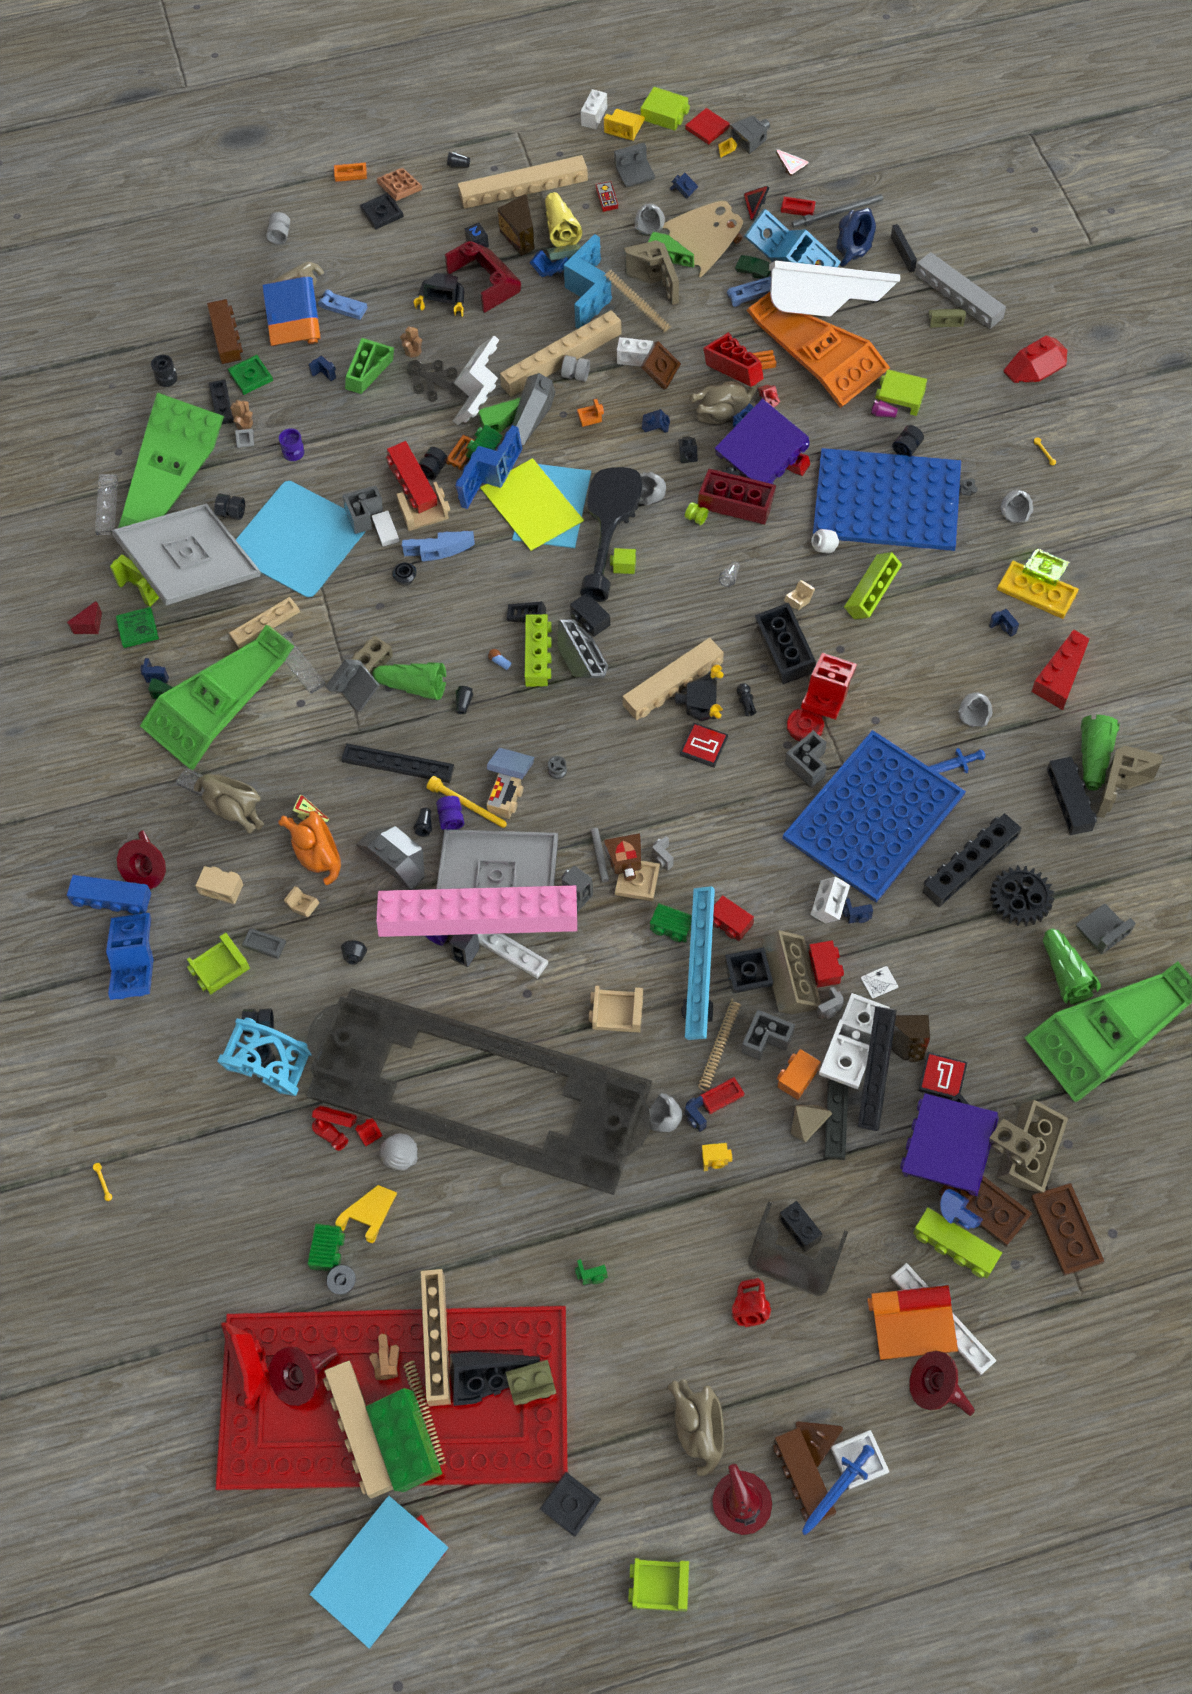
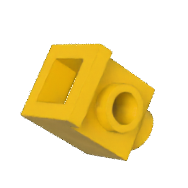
M727 1143L702 1145L704 1171H708V1167L720 1169L728 1165V1162H732L731 1149L727 1150Z

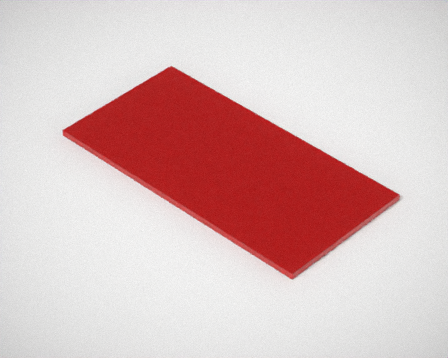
M566 1306L446 1309L449 1369L451 1353L484 1352L540 1357V1362L548 1360L556 1393L547 1398H539L526 1404L514 1405L509 1387L501 1390V1393L494 1396V1394L481 1398L482 1401L478 1403L454 1406L450 1382L451 1404L429 1406L427 1403L419 1407L429 1406L428 1409L422 1410L421 1413L430 1410V1413L422 1416L432 1415L424 1419V1421L433 1419V1421L425 1423V1425L434 1423L433 1426L427 1427V1429L435 1427V1430L428 1433L437 1432L430 1436V1438L438 1436V1438L432 1439L431 1442L440 1440L432 1445L441 1444L440 1447L434 1448V1450L442 1449L435 1454L443 1453L437 1459L445 1457L438 1462L446 1461V1463L440 1465L441 1475L418 1486L558 1483L565 1472L568 1473ZM422 1309L226 1314V1323L252 1334L255 1340L259 1339L263 1350L259 1352L261 1360H266L268 1369L271 1359L276 1352L285 1347H297L306 1352L309 1357L321 1354L335 1347L338 1355L317 1375V1388L315 1394L308 1402L294 1406L280 1400L271 1386L269 1372H266L268 1380L254 1407L249 1409L245 1405L225 1340L215 1489L222 1491L360 1487L359 1482L362 1481L360 1472L356 1474L352 1464V1461L355 1460L353 1451L348 1452L345 1440L348 1439L346 1431L342 1432L337 1419L341 1417L339 1411H334L330 1400L334 1397L332 1391H327L323 1380V1378L327 1377L325 1370L350 1361L367 1406L403 1388L412 1390L410 1389L411 1385H409L410 1381L407 1380V1373L403 1367L405 1363L415 1361L413 1364L406 1366L416 1365L415 1368L408 1369L407 1371L418 1369L416 1372L409 1374L419 1373L410 1379L420 1377L419 1380L413 1381L411 1384L421 1381L420 1384L414 1385L412 1388L422 1385V1388L416 1389L414 1392L422 1389L424 1391L415 1396L425 1394V1396L417 1398V1400L426 1398ZM381 1334L387 1335L389 1354L391 1346L397 1345L400 1348L397 1365L398 1377L393 1379L376 1380L375 1369L369 1358L372 1353H376L379 1358L378 1336ZM427 1399L425 1401L419 1402L418 1404L427 1402Z

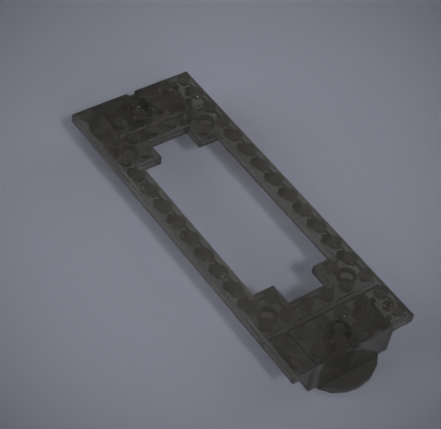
M353 988L350 989L347 998L340 996L337 1004L326 1007L317 1014L309 1027L307 1042L308 1050L314 1059L310 1068L314 1078L307 1092V1098L605 1193L615 1195L627 1156L635 1153L644 1144L649 1134L651 1116L646 1101L652 1086V1080ZM418 1032H423L568 1077L563 1096L581 1102L569 1136L549 1130L543 1149L392 1102L397 1083L380 1077L392 1044L412 1049Z

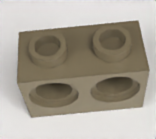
M374 635L365 642L359 652L353 655L351 660H360L372 675L374 669L378 666H384L393 657L392 648Z
M1004 1118L989 1138L991 1148L1000 1155L1005 1154L1011 1162L1018 1166L1021 1164L1026 1168L1040 1150V1141ZM1002 1137L1010 1138L1007 1142L1000 1141ZM1023 1147L1028 1149L1024 1153L1018 1152V1149Z

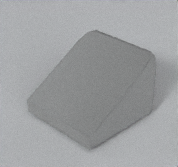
M253 429L235 430L237 448L254 446Z

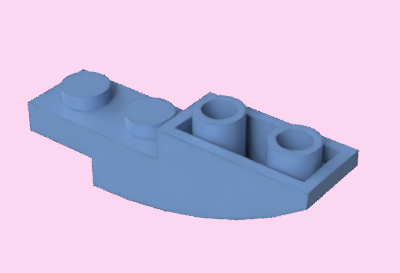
M473 531L438 533V539L402 540L404 556H421L422 561L450 557L475 545Z

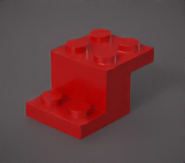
M822 653L811 674L808 691L802 701L801 708L836 720L847 697L850 681L855 673L857 664Z

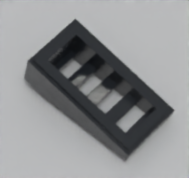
M542 601L508 604L506 620L508 622L526 623V615L546 614V607Z

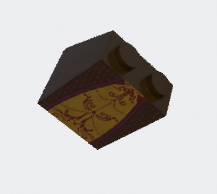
M524 194L498 208L500 232L521 256L535 249L533 223L527 195Z

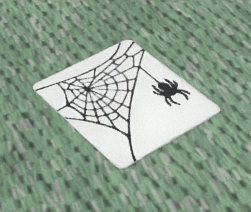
M887 966L861 977L872 998L898 988Z

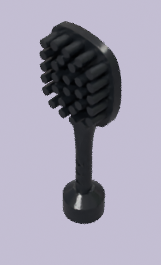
M626 467L602 469L594 475L590 483L587 498L588 509L592 518L598 520L600 524V540L594 571L583 578L580 594L582 596L587 592L596 602H604L609 597L611 582L604 576L613 533L617 525L622 521L629 523V517H635V510L638 509L637 505L641 496L642 479L640 473L635 469Z

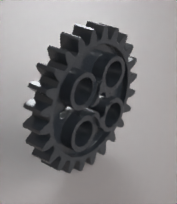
M1017 865L1014 871L1009 867L1008 873L1002 870L1001 876L997 875L996 881L992 882L991 886L993 888L990 889V894H992L990 901H994L992 908H998L996 914L1002 913V920L1008 917L1009 924L1015 920L1017 926H1019L1020 922H1023L1026 927L1029 921L1035 925L1036 919L1041 922L1043 916L1047 917L1053 905L1051 904L1054 902L1052 897L1054 891L1050 890L1052 884H1046L1047 877L1040 878L1042 872L1035 874V868L1028 871L1027 866H1025L1023 870H1020L1019 865ZM1023 883H1028L1031 886H1025ZM1005 889H1011L1013 892H1007ZM1031 899H1035L1039 903H1034L1031 901ZM1013 905H1018L1021 909H1016Z

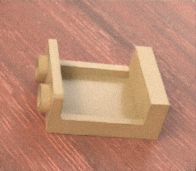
M595 986V992H591L590 1004H594L593 1010L589 1011V1022H592L593 1029L641 1032L643 988H635V992L600 990L599 986Z

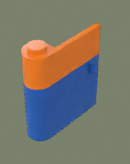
M301 277L262 285L271 346L302 340L308 341V344L318 343L321 337L313 278Z

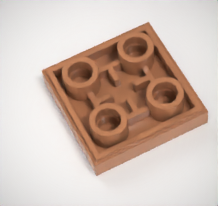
M399 168L377 178V183L396 201L422 190V185L404 168Z

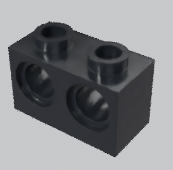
M797 1200L780 1212L779 1221L804 1253L821 1241L822 1232Z

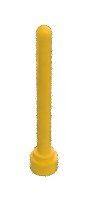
M433 776L429 780L426 788L431 792H441L446 796H456L460 798L461 805L501 828L507 826V822L445 787L441 779Z

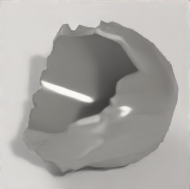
M650 203L645 204L636 213L634 218L635 228L639 233L651 235L652 232L662 230L665 216L658 206Z
M653 472L640 473L642 490L639 503L646 506L661 501L666 492L664 479Z
M1022 490L1010 491L1001 503L1002 515L1006 520L1013 523L1028 521L1033 513V502L1030 495Z
M979 692L968 694L958 708L959 719L969 727H984L988 725L987 723L992 717L993 712L992 705L987 696Z
M661 1093L654 1101V1104L651 1105V1109H649L644 1117V1122L650 1126L652 1131H674L681 1122L682 1109L674 1098L666 1093Z
M394 1134L387 1138L380 1146L379 1154L381 1161L390 1169L404 1171L415 1165L418 1160L417 1144L408 1134Z

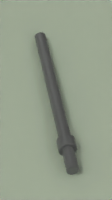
M879 194L818 214H809L803 216L802 219L792 221L791 224L793 228L811 225L815 221L882 201L883 196Z

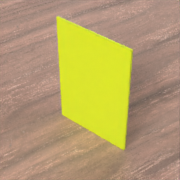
M533 458L512 469L501 488L489 484L480 487L530 551L584 521Z

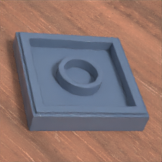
M499 748L488 762L487 770L523 779L533 765L535 757Z

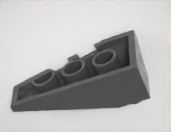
M540 373L527 377L513 422V426L519 428L522 446L525 445L550 410L556 393L552 380Z

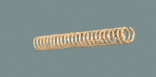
M609 270L604 275L606 279L609 278V281L614 283V286L617 285L616 288L619 287L621 293L624 292V295L629 297L631 302L634 301L636 307L642 308L641 311L644 310L643 314L646 313L648 318L654 320L653 323L659 324L658 327H661L663 332L671 327H668L669 323L666 324V321L661 319V316L658 318L659 314L656 315L657 312H654L652 307L648 308L649 305L646 306L647 302L641 301L642 298H639V295L636 296L637 293L633 295L634 291L631 292L632 288L629 289V286L624 284V281L621 282L622 279L618 281L619 277L616 278L617 274L614 275L612 270Z
M733 999L729 1003L730 1006H728L727 1013L725 1014V1020L721 1024L722 1027H720L718 1037L713 1045L714 1048H712L711 1055L706 1063L707 1066H705L703 1076L699 1081L700 1084H698L699 1088L706 1092L708 1090L703 1089L700 1085L710 1088L708 1084H711L710 1081L713 1080L711 1077H714L713 1074L716 1073L714 1070H717V1063H719L717 1059H721L722 1053L720 1052H724L723 1049L725 1047L723 1045H726L725 1042L728 1041L726 1038H729V1031H732L733 1025L731 1024H734L733 1021L736 1020L734 1017H737V1010H740L739 1007H741L739 1003L732 1002Z
M410 1361L408 1363H405L403 1368L407 1373V1380L410 1381V1389L414 1391L416 1389L422 1388V1385L412 1388L414 1385L420 1384L421 1381L411 1384V1382L419 1380L420 1377L410 1379L411 1377H415L419 1374L415 1373L413 1375H409L410 1373L416 1372L418 1370L413 1369L411 1371H407L408 1369L416 1367V1365L406 1367L407 1365L413 1364L415 1362ZM419 1390L417 1392H414V1394L416 1395L418 1393L423 1392L424 1390ZM425 1394L416 1396V1399L425 1396ZM422 1398V1399H420V1400H417V1402L419 1403V1402L425 1401L426 1398ZM427 1402L418 1405L419 1407L426 1405ZM429 1406L420 1408V1411L428 1409ZM430 1410L422 1412L421 1414L424 1415L430 1413ZM432 1415L424 1416L423 1419L429 1418ZM429 1419V1420H426V1421H424V1422H425V1423H428V1422L433 1421V1419ZM434 1423L426 1425V1428L433 1426ZM435 1427L427 1429V1431L435 1430ZM434 1431L428 1434L429 1436L436 1434L437 1432ZM438 1436L431 1437L430 1439H436ZM440 1440L433 1441L432 1444L438 1443ZM437 1444L433 1448L440 1447L441 1444ZM440 1448V1449H437V1450H434V1451H435V1453H436V1452L441 1451L442 1449ZM443 1453L436 1454V1457L443 1455ZM445 1457L438 1458V1461L443 1460ZM446 1461L439 1463V1465L445 1464Z

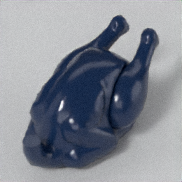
M870 208L857 211L850 210L839 222L838 228L840 233L836 247L844 257L840 263L841 267L846 266L850 260L862 258L872 247L876 223Z

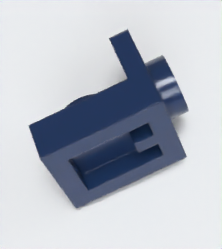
M1007 609L996 611L992 614L989 623L990 628L1000 624L1001 629L1007 632L1010 637L1017 634L1019 623Z
M145 658L144 665H141L140 671L146 683H150L152 678L168 683L169 676L166 668L161 666L152 667L149 658Z

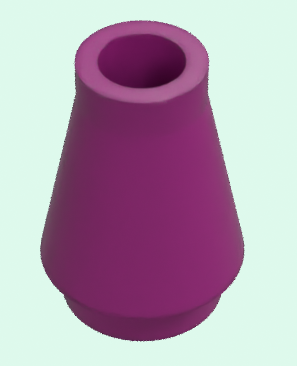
M879 399V401H874L871 414H874L876 417L895 418L898 408Z

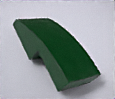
M741 255L735 266L737 272L750 273L753 278H767L771 273L769 271L770 262L747 255Z

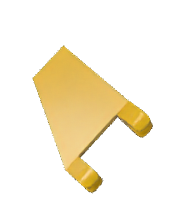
M377 1185L342 1212L337 1218L335 1225L341 1227L342 1231H344L349 1218L368 1225L370 1228L365 1235L366 1241L374 1243L397 1192Z

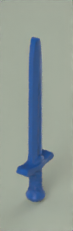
M957 748L955 754L958 757L929 767L937 773L963 767L964 773H968L966 763L984 760L985 752L979 749L976 753L963 756L960 749Z
M870 1445L863 1446L862 1452L854 1463L842 1457V1465L847 1466V1468L807 1520L802 1530L803 1535L809 1533L822 1520L857 1475L861 1476L863 1480L868 1479V1474L861 1467L875 1453Z

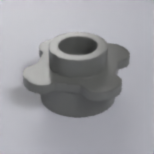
M975 479L960 480V492L963 495L970 496L978 491V488L975 486Z

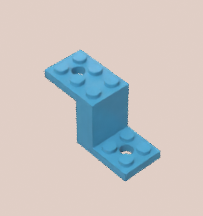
M766 209L761 211L744 235L748 241L772 262L783 261L815 265V262L819 260L821 266L836 268L841 263L806 229L789 231ZM766 228L770 231L768 238H765L763 235Z
M595 234L564 264L565 288L581 297L574 304L575 327L578 329L589 323L612 299L611 281H609V278L606 279V276H604L605 272L595 267L601 261L600 237Z

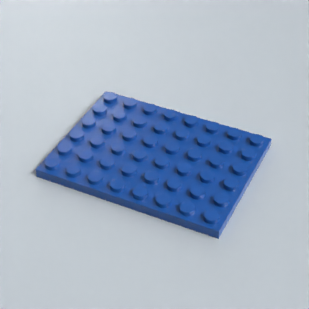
M822 448L813 534L819 529H826L836 532L838 539L841 541L955 551L961 460Z
M872 730L787 829L782 839L877 903L963 798L966 791Z

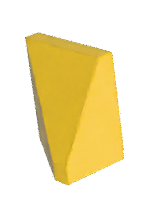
M732 137L718 144L720 157L722 158L735 151L737 143Z

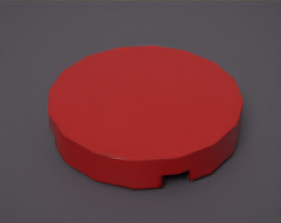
M796 709L788 717L787 731L797 741H801L813 730L821 736L824 730L823 717L820 714L805 709Z

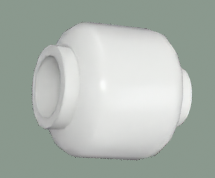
M819 529L813 534L811 543L817 552L832 553L837 548L839 539L836 532Z

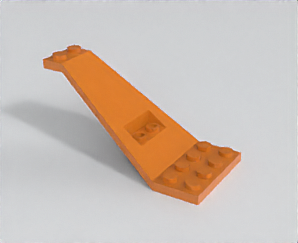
M770 292L747 309V312L757 325L822 383L840 408L884 374L887 369H890L869 340L811 315L782 312L773 305Z

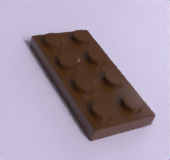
M984 1176L978 1196L970 1195L966 1190L944 1185L938 1193L942 1197L945 1190L952 1189L968 1199L969 1202L965 1208L981 1217L983 1220L979 1226L1005 1247L1008 1246L1032 1215L1030 1211Z
M1071 1183L1031 1196L1063 1276L1105 1262Z

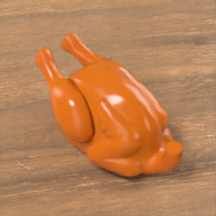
M310 811L309 817L296 824L293 818L282 816L278 824L290 831L292 847L301 865L315 873L329 870V876L324 878L323 881L326 886L333 883L341 869V858L332 834L322 817L315 811Z

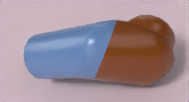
M492 649L489 651V660L508 670L511 662L505 659L499 650Z

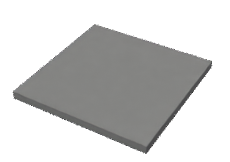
M207 503L112 530L113 537L165 605L257 578L261 574V571Z
M444 829L436 889L554 886L558 833Z

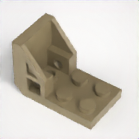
M652 241L624 248L626 276L650 284L661 281L662 286L666 288L667 299L671 300L672 305L679 304V279L665 244L659 241Z
M1129 746L1117 749L1108 768L1097 816L1105 818L1106 813L1111 812L1113 803L1116 800L1117 788L1129 790L1154 780L1162 763L1163 755Z

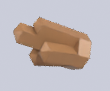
M408 326L405 330L406 333L400 336L403 343L402 346L406 356L410 358L417 357L422 352V339L419 338L418 329Z
M236 400L230 407L234 418L233 422L238 430L251 429L253 425V412L249 411V402Z
M381 1334L378 1336L379 1358L376 1353H372L369 1358L375 1369L376 1380L393 1379L398 1377L397 1365L400 1348L397 1345L391 1346L389 1354L387 1335Z

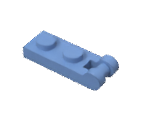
M771 277L728 289L727 295L731 298L732 305L737 307L741 303L764 297L771 290Z
M325 290L323 298L318 302V305L323 309L361 320L367 310L366 303L334 294L330 290Z

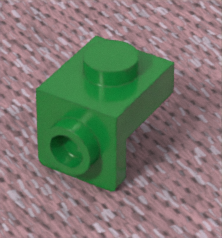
M581 1259L577 1260L578 1267H574L577 1279H582L583 1285L589 1283L593 1285L600 1284L605 1281L604 1279L608 1278L605 1264L584 1271Z

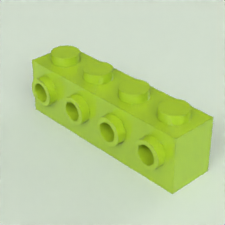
M892 552L876 555L844 606L854 620L870 618L902 566L901 562Z
M548 614L526 615V687L548 686V679H551V668H548V663L552 662L551 652H548V648H552V638L548 637V632H552V622H548Z
M930 1208L926 1209L913 1232L920 1242L924 1244L929 1243L934 1246L938 1253L942 1255L947 1254L952 1257L956 1264L962 1267L965 1265L970 1268L972 1273L979 1278L984 1277L988 1279L1003 1253L955 1223L950 1224L942 1215Z

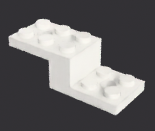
M495 336L478 347L454 382L469 396L453 419V422L457 425L462 422L466 423L470 417H475L479 412V405H483L488 397L486 395L488 392L491 393L496 387L494 383L498 378L485 367L489 361L487 357L489 354L492 355L497 349L496 344L499 339Z
M852 993L843 1017L838 1023L819 1075L858 1089L867 1065L875 1006L890 1007ZM860 1015H866L868 1016L869 1021L867 1023H862L859 1021L858 1017ZM846 1058L850 1060L851 1065L843 1067L840 1064V1060Z

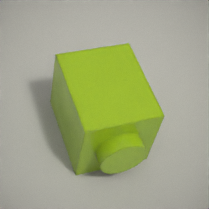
M614 548V555H610V566H613V573L635 574L636 549Z

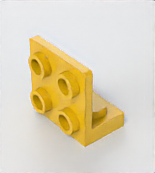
M615 109L613 115L606 114L604 117V133L634 141L645 117Z

